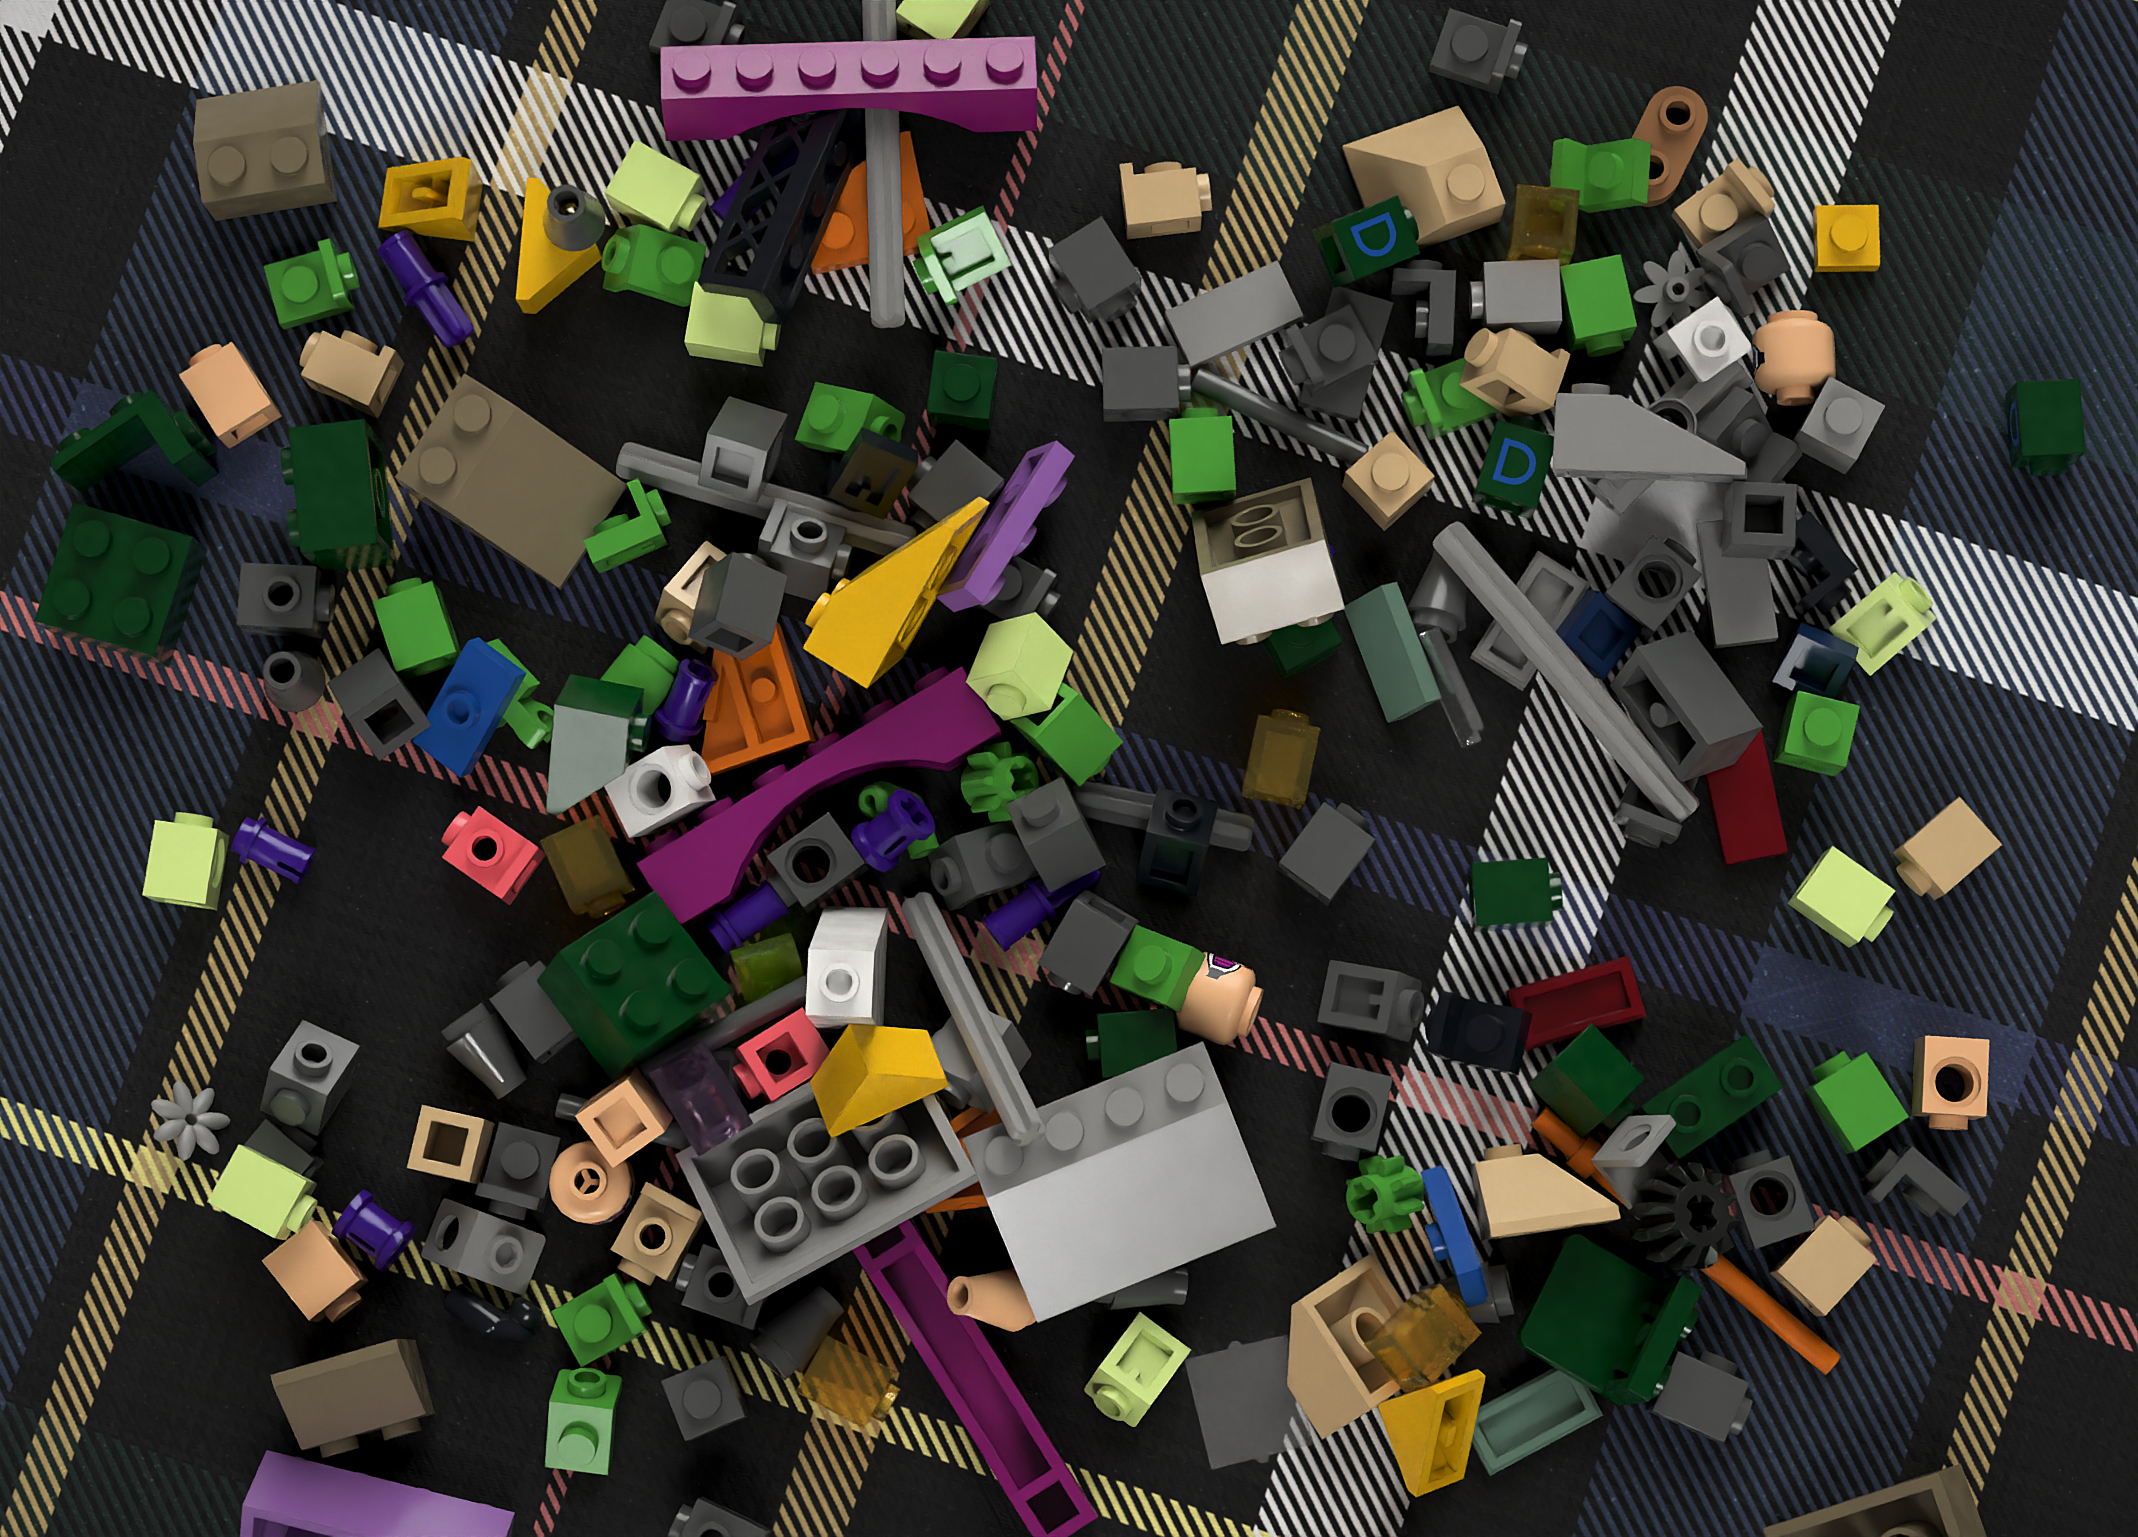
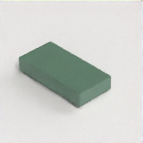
M1397 582L1381 585L1345 606L1344 611L1388 723L1404 719L1442 699Z
M1553 1367L1480 1406L1472 1445L1488 1475L1491 1476L1603 1416L1587 1386Z

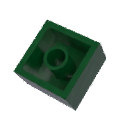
M365 419L288 428L290 447L281 448V467L285 484L293 485L295 490L296 509L287 510V527L291 546H300L302 557L307 558L324 574L396 565L384 444Z
M73 502L34 621L53 634L169 668L207 549L192 536Z
M656 891L651 892L559 951L537 979L538 984L612 1082L707 1020L731 992L730 988Z

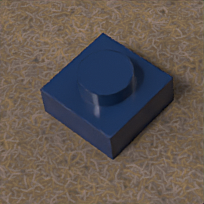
M1587 590L1556 630V633L1594 678L1605 679L1641 633V630L1603 593L1597 590Z
M1801 621L1775 670L1772 682L1794 692L1802 691L1835 699L1856 660L1859 647Z

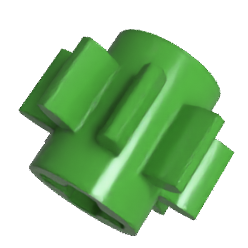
M1009 742L988 744L984 746V753L968 755L969 765L966 766L961 776L962 794L966 802L971 806L972 813L988 811L990 823L1011 821L1012 819L1006 804L1038 789V772L1033 762L1028 758L1029 754L1027 752L1012 754Z
M1378 1155L1360 1160L1358 1164L1362 1176L1346 1180V1185L1348 1186L1346 1201L1350 1214L1357 1221L1366 1224V1232L1369 1234L1386 1230L1390 1235L1412 1228L1409 1214L1424 1210L1425 1205L1422 1203L1424 1199V1186L1421 1176L1413 1168L1405 1165L1404 1156L1402 1155L1388 1159Z

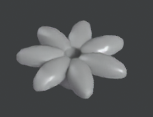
M1679 250L1671 255L1667 271L1652 261L1645 262L1643 269L1654 285L1639 289L1633 295L1634 299L1638 302L1657 303L1651 316V325L1654 328L1660 327L1666 322L1672 312L1676 322L1679 323L1692 314L1690 307L1699 309L1711 301L1707 294L1695 289L1701 285L1700 276L1705 274L1703 267L1693 269L1685 274L1684 255ZM1673 286L1679 289V295L1674 294Z
M180 1080L176 1081L173 1085L174 1103L163 1099H156L151 1102L152 1109L159 1116L169 1120L154 1132V1139L157 1141H168L178 1137L177 1150L178 1156L182 1161L191 1157L195 1143L210 1154L218 1153V1141L210 1130H219L227 1127L230 1124V1119L227 1115L221 1113L207 1112L215 1096L212 1088L203 1090L192 1099L190 1090Z

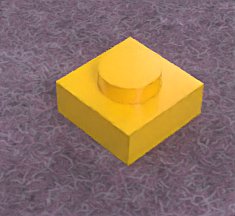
M1816 205L1813 210L1814 272L1878 270L1880 267L1878 205Z

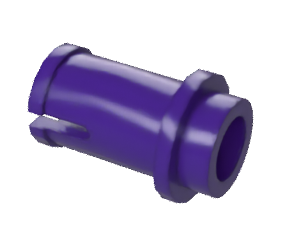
M688 659L681 661L679 672L666 702L661 703L654 712V717L657 720L656 730L663 737L674 742H688L691 736L700 733L703 726L700 718L713 686L716 685L719 678L717 671L712 666L697 659H692L691 662Z
M247 817L233 840L231 851L240 855L239 861L241 863L247 864L249 860H252L293 880V883L299 885L307 874L313 862L310 858H314L317 849L312 846L308 847L267 827L268 820L263 817L258 821Z
M764 880L760 883V886L722 913L717 909L712 911L713 919L704 926L721 951L727 956L735 949L739 953L745 950L744 942L789 912L776 891Z

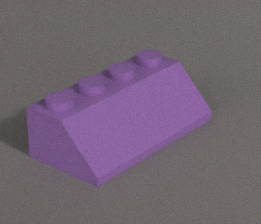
M266 1450L242 1505L240 1537H512L515 1512L431 1492L424 1488H415L372 1477L364 1473L352 1472L308 1461L301 1457H292Z

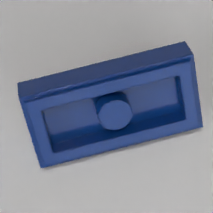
M479 637L467 641L427 714V718L432 726L414 737L412 742L460 778L471 774L527 673Z
M1442 1165L1421 1171L1428 1203L1435 1221L1424 1226L1436 1262L1445 1259L1449 1260L1465 1309L1487 1302L1488 1292L1482 1268L1446 1168L1443 1169Z

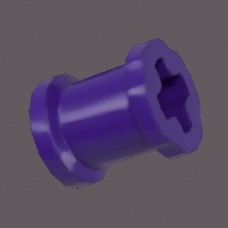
M897 789L887 799L888 807L870 823H860L851 830V839L856 850L869 865L881 872L893 869L899 863V854L916 839L926 840L935 832V822L928 808L915 795L904 789Z
M363 1190L347 1206L337 1220L331 1234L339 1240L347 1238L375 1259V1268L383 1273L405 1251L417 1231V1226L411 1221L402 1224L373 1202L374 1195L367 1190Z

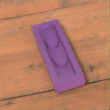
M1057 440L1027 451L935 596L953 612L978 604L984 606L999 593L1006 580L1002 571L1011 557L1021 553L1033 539L1037 530L1033 522L1041 509L1052 504L1064 490L1067 479L1063 474L1075 455Z

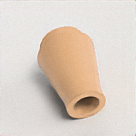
M1015 1268L971 1277L958 1276L952 1280L948 1287V1306L956 1315L969 1316L1011 1332L1019 1331L1036 1321Z

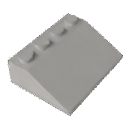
M1203 1042L1036 1108L1045 1126V1132L1040 1139L1031 1141L1027 1146L1015 1145L1003 1122L962 1138L1037 1323L1277 1227Z
M810 1082L675 1154L749 1306L980 1181L934 1093L831 1138Z

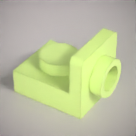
M1894 572L1833 624L1829 630L1835 637L1859 647L1856 661L1871 676L1936 620L1935 615L1929 610L1933 606V601L1924 588L1913 578L1907 577L1903 580Z
M1139 1312L1084 1388V1391L1093 1398L1097 1408L1106 1416L1117 1421H1124L1128 1425L1136 1427L1191 1349Z

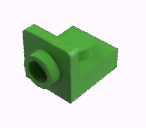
M1568 138L1555 140L1550 170L1551 199L1587 213L1647 204L1651 143L1638 138H1630L1586 146Z
M330 238L318 241L320 249L318 251L264 266L278 321L283 329L355 310L350 290L360 288L354 262L349 252L340 254Z
M1465 357L1427 372H1423L1422 368L1409 372L1406 382L1408 391L1401 393L1402 403L1412 427L1416 428L1422 425L1428 441L1491 418L1499 413V410L1459 385L1467 362Z
M639 478L627 482V485L641 516L629 520L627 514L609 518L593 528L595 536L583 540L591 561L599 574L668 545L661 527L672 523L657 489L645 492Z
M614 1273L603 1279L604 1282L551 1311L581 1368L590 1365L650 1331L644 1317L652 1313L653 1310L635 1279L625 1284L621 1275Z

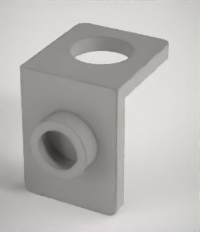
M1671 1115L1626 1116L1591 1159V1162L1629 1210L1634 1205L1642 1203L1635 1187L1640 1185L1642 1181L1652 1179V1172L1656 1171L1658 1167L1669 1165V1162L1659 1151L1658 1147L1676 1125Z
M444 1198L437 1211L421 1256L424 1259L459 1273L523 1295L528 1288L546 1239L542 1234ZM458 1218L459 1230L452 1246L444 1251L443 1238L446 1229L454 1219Z

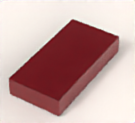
M1760 730L1735 764L1704 775L1723 866L1783 855L1788 852L1762 730Z
M1629 956L1509 989L1505 992L1510 1007L1523 1009L1533 1014L1524 1052L1576 1038L1591 1023L1600 1031L1647 1016Z

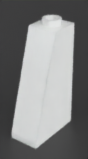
M824 907L808 949L805 1013L819 1032L843 1033L850 1023L883 1026L888 908Z

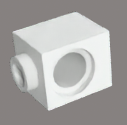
M689 744L661 747L628 766L623 775L604 786L629 838L657 834L716 801L709 786L711 774L708 766L698 753L692 751ZM662 773L666 775L671 785V794L667 802L662 800L658 792V781Z

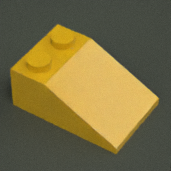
M980 496L875 562L851 581L845 577L841 579L831 595L824 592L806 619L805 624L813 630L803 649L863 687L868 688L904 657L935 602V596L953 570L990 502Z

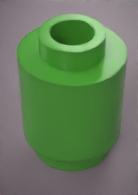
M643 635L635 646L629 643L600 680L644 688L642 713L652 716L656 708L668 696L675 681L674 677L679 672L680 662L652 639Z

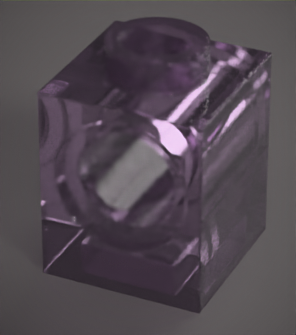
M704 1041L648 1074L698 1157L754 1124Z

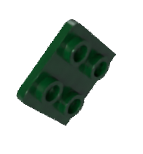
M152 389L144 395L141 392H135L118 401L109 411L111 417L90 431L89 428H82L65 437L57 446L59 453L49 460V464L54 472L80 492L88 490L156 443H158L171 464L197 487H201L219 474L208 458L217 450L196 420L193 422L183 408L176 412Z
M1579 1234L1570 1235L1562 1240L1517 1331V1343L1524 1350L1619 1406L1649 1402L1650 1398H1655L1663 1390L1670 1377L1672 1367L1667 1362L1677 1342H1681L1689 1335L1697 1321L1699 1310L1694 1306L1703 1288L1682 1275L1656 1280Z

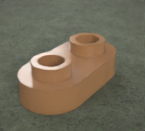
M1672 86L1656 93L1650 100L1632 138H1638L1651 143L1650 162L1656 163L1661 170L1660 177L1649 179L1647 204L1639 206H1656L1664 203L1673 195L1703 135L1708 121L1707 108L1702 98L1691 89ZM1670 108H1680L1687 114L1688 121L1682 125L1672 124L1667 119L1666 111Z

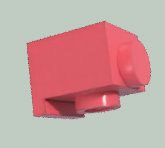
M478 806L472 816L464 811L460 812L451 822L441 842L449 847L442 856L443 859L508 905H511L546 856L538 846L480 806ZM485 838L495 840L497 851L494 857L486 861L479 860L475 854V848L479 841Z
M803 1007L745 1042L734 1052L740 1063L731 1068V1071L750 1101L761 1096L765 1104L768 1105L797 1089L813 1078L830 1053L819 1032L805 1015L806 1012ZM779 1052L785 1055L789 1062L788 1071L780 1075L770 1072L766 1066V1058L769 1054Z

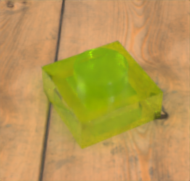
M791 933L730 951L745 1006L804 976Z

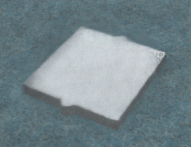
M1437 626L1419 634L1421 646L1442 698L1440 702L1461 748L1480 742V733L1484 729V725L1439 627Z
M1287 1335L1243 1346L1240 1342L1233 1341L1229 1344V1349L1184 1360L1211 1469L1252 1459H1257L1260 1463H1266L1269 1455L1314 1444L1307 1416L1287 1386L1289 1359Z

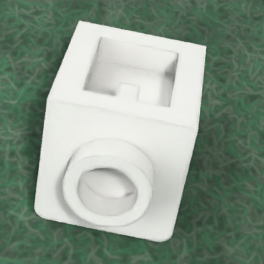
M1718 296L1653 340V343L1666 361L1679 354L1699 382L1709 380L1751 349V343Z

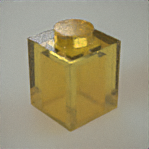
M1517 184L1511 201L1505 261L1559 259V267L1569 265L1575 248L1580 190Z
M1272 709L1271 717L1258 715L1241 796L1303 809L1320 732L1319 727L1308 725L1309 716L1285 709Z
M598 814L540 840L569 907L575 914L580 915L588 911L591 919L601 917L625 905L622 895L635 890L604 820Z
M1441 1284L1413 1294L1364 1345L1404 1392H1408L1432 1384L1482 1332L1470 1319V1311L1463 1300L1453 1292L1445 1290Z
M826 1335L796 1392L865 1429L870 1424L872 1418L882 1423L885 1421L901 1388L891 1384L897 1373L896 1370L833 1336Z

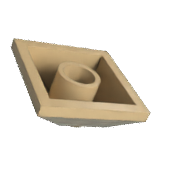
M1459 106L1342 146L1343 154L1363 207L1366 208L1398 195L1401 205L1410 210L1417 223L1419 238L1416 242L1419 250L1498 223L1501 220L1506 202L1485 146Z
M1521 1144L1483 1149L1485 1161L1475 1162L1470 1165L1481 1241L1603 1224L1620 1219L1618 1205L1540 1154L1523 1155Z
M1372 1253L1318 1287L1291 1307L1287 1386L1321 1439L1326 1438L1369 1412L1441 1361Z

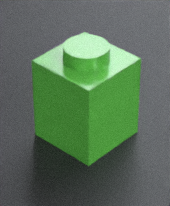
M1621 254L1561 266L1562 320L1569 351L1574 352L1586 349L1589 357H1596L1622 350L1624 348L1623 341L1631 340L1637 323Z
M1191 408L1181 411L1180 419H1169L1173 505L1235 500L1236 478L1232 416H1218V410L1215 408Z
M421 578L403 580L385 589L386 597L372 601L395 671L405 681L456 663L461 654V649L442 593L433 581L423 584Z
M1061 682L1051 710L1009 720L1054 769L1079 787L1089 777L1099 773L1109 762L1111 754L1123 743L1122 739L1086 700L1063 682Z
M1797 691L1787 701L1773 762L1835 777L1847 765L1860 706Z
M1844 1050L1812 1070L1818 1081L1804 1090L1845 1154L1859 1150L1909 1117L1867 1052L1856 1056L1852 1060H1850Z

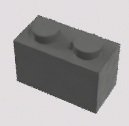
M1692 630L1637 647L1610 685L1680 783L1735 764L1763 727Z

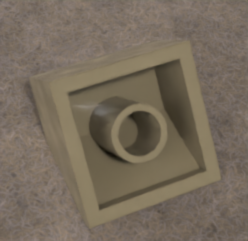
M318 80L196 100L193 145L201 201L215 221L337 201L321 86Z
M394 1339L270 1375L274 1390L301 1450L319 1447L322 1458L358 1449L360 1446L357 1436L380 1429L384 1441L420 1431L422 1429L419 1418L435 1414L416 1340Z

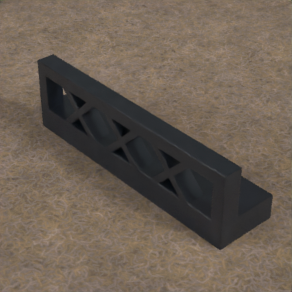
M865 108L819 110L817 114L796 126L791 122L792 116L767 122L697 281L704 292L748 298L763 323L786 325L866 138ZM797 145L800 153L795 165L772 177L769 169L774 158ZM775 197L778 204L773 215L756 226L749 228L746 221L751 210ZM752 248L755 257L746 277L724 274L730 260Z

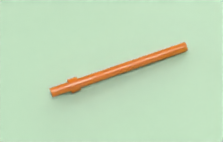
M1545 1107L1531 1126L1569 1158L1565 1164L1584 1180L1591 1176L1624 1204L1591 1162V1159L1603 1145L1591 1135L1586 1139L1584 1137L1581 1139L1563 1119L1550 1108ZM1718 1254V1262L1714 1263L1713 1266L1700 1269L1824 1375L1841 1358L1838 1352L1722 1254Z

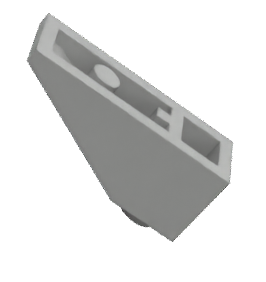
M1579 383L1572 385L1571 393H1556L1552 469L1557 477L1732 483L1733 481L1747 482L1748 470L1746 462L1621 395H1609L1610 386Z

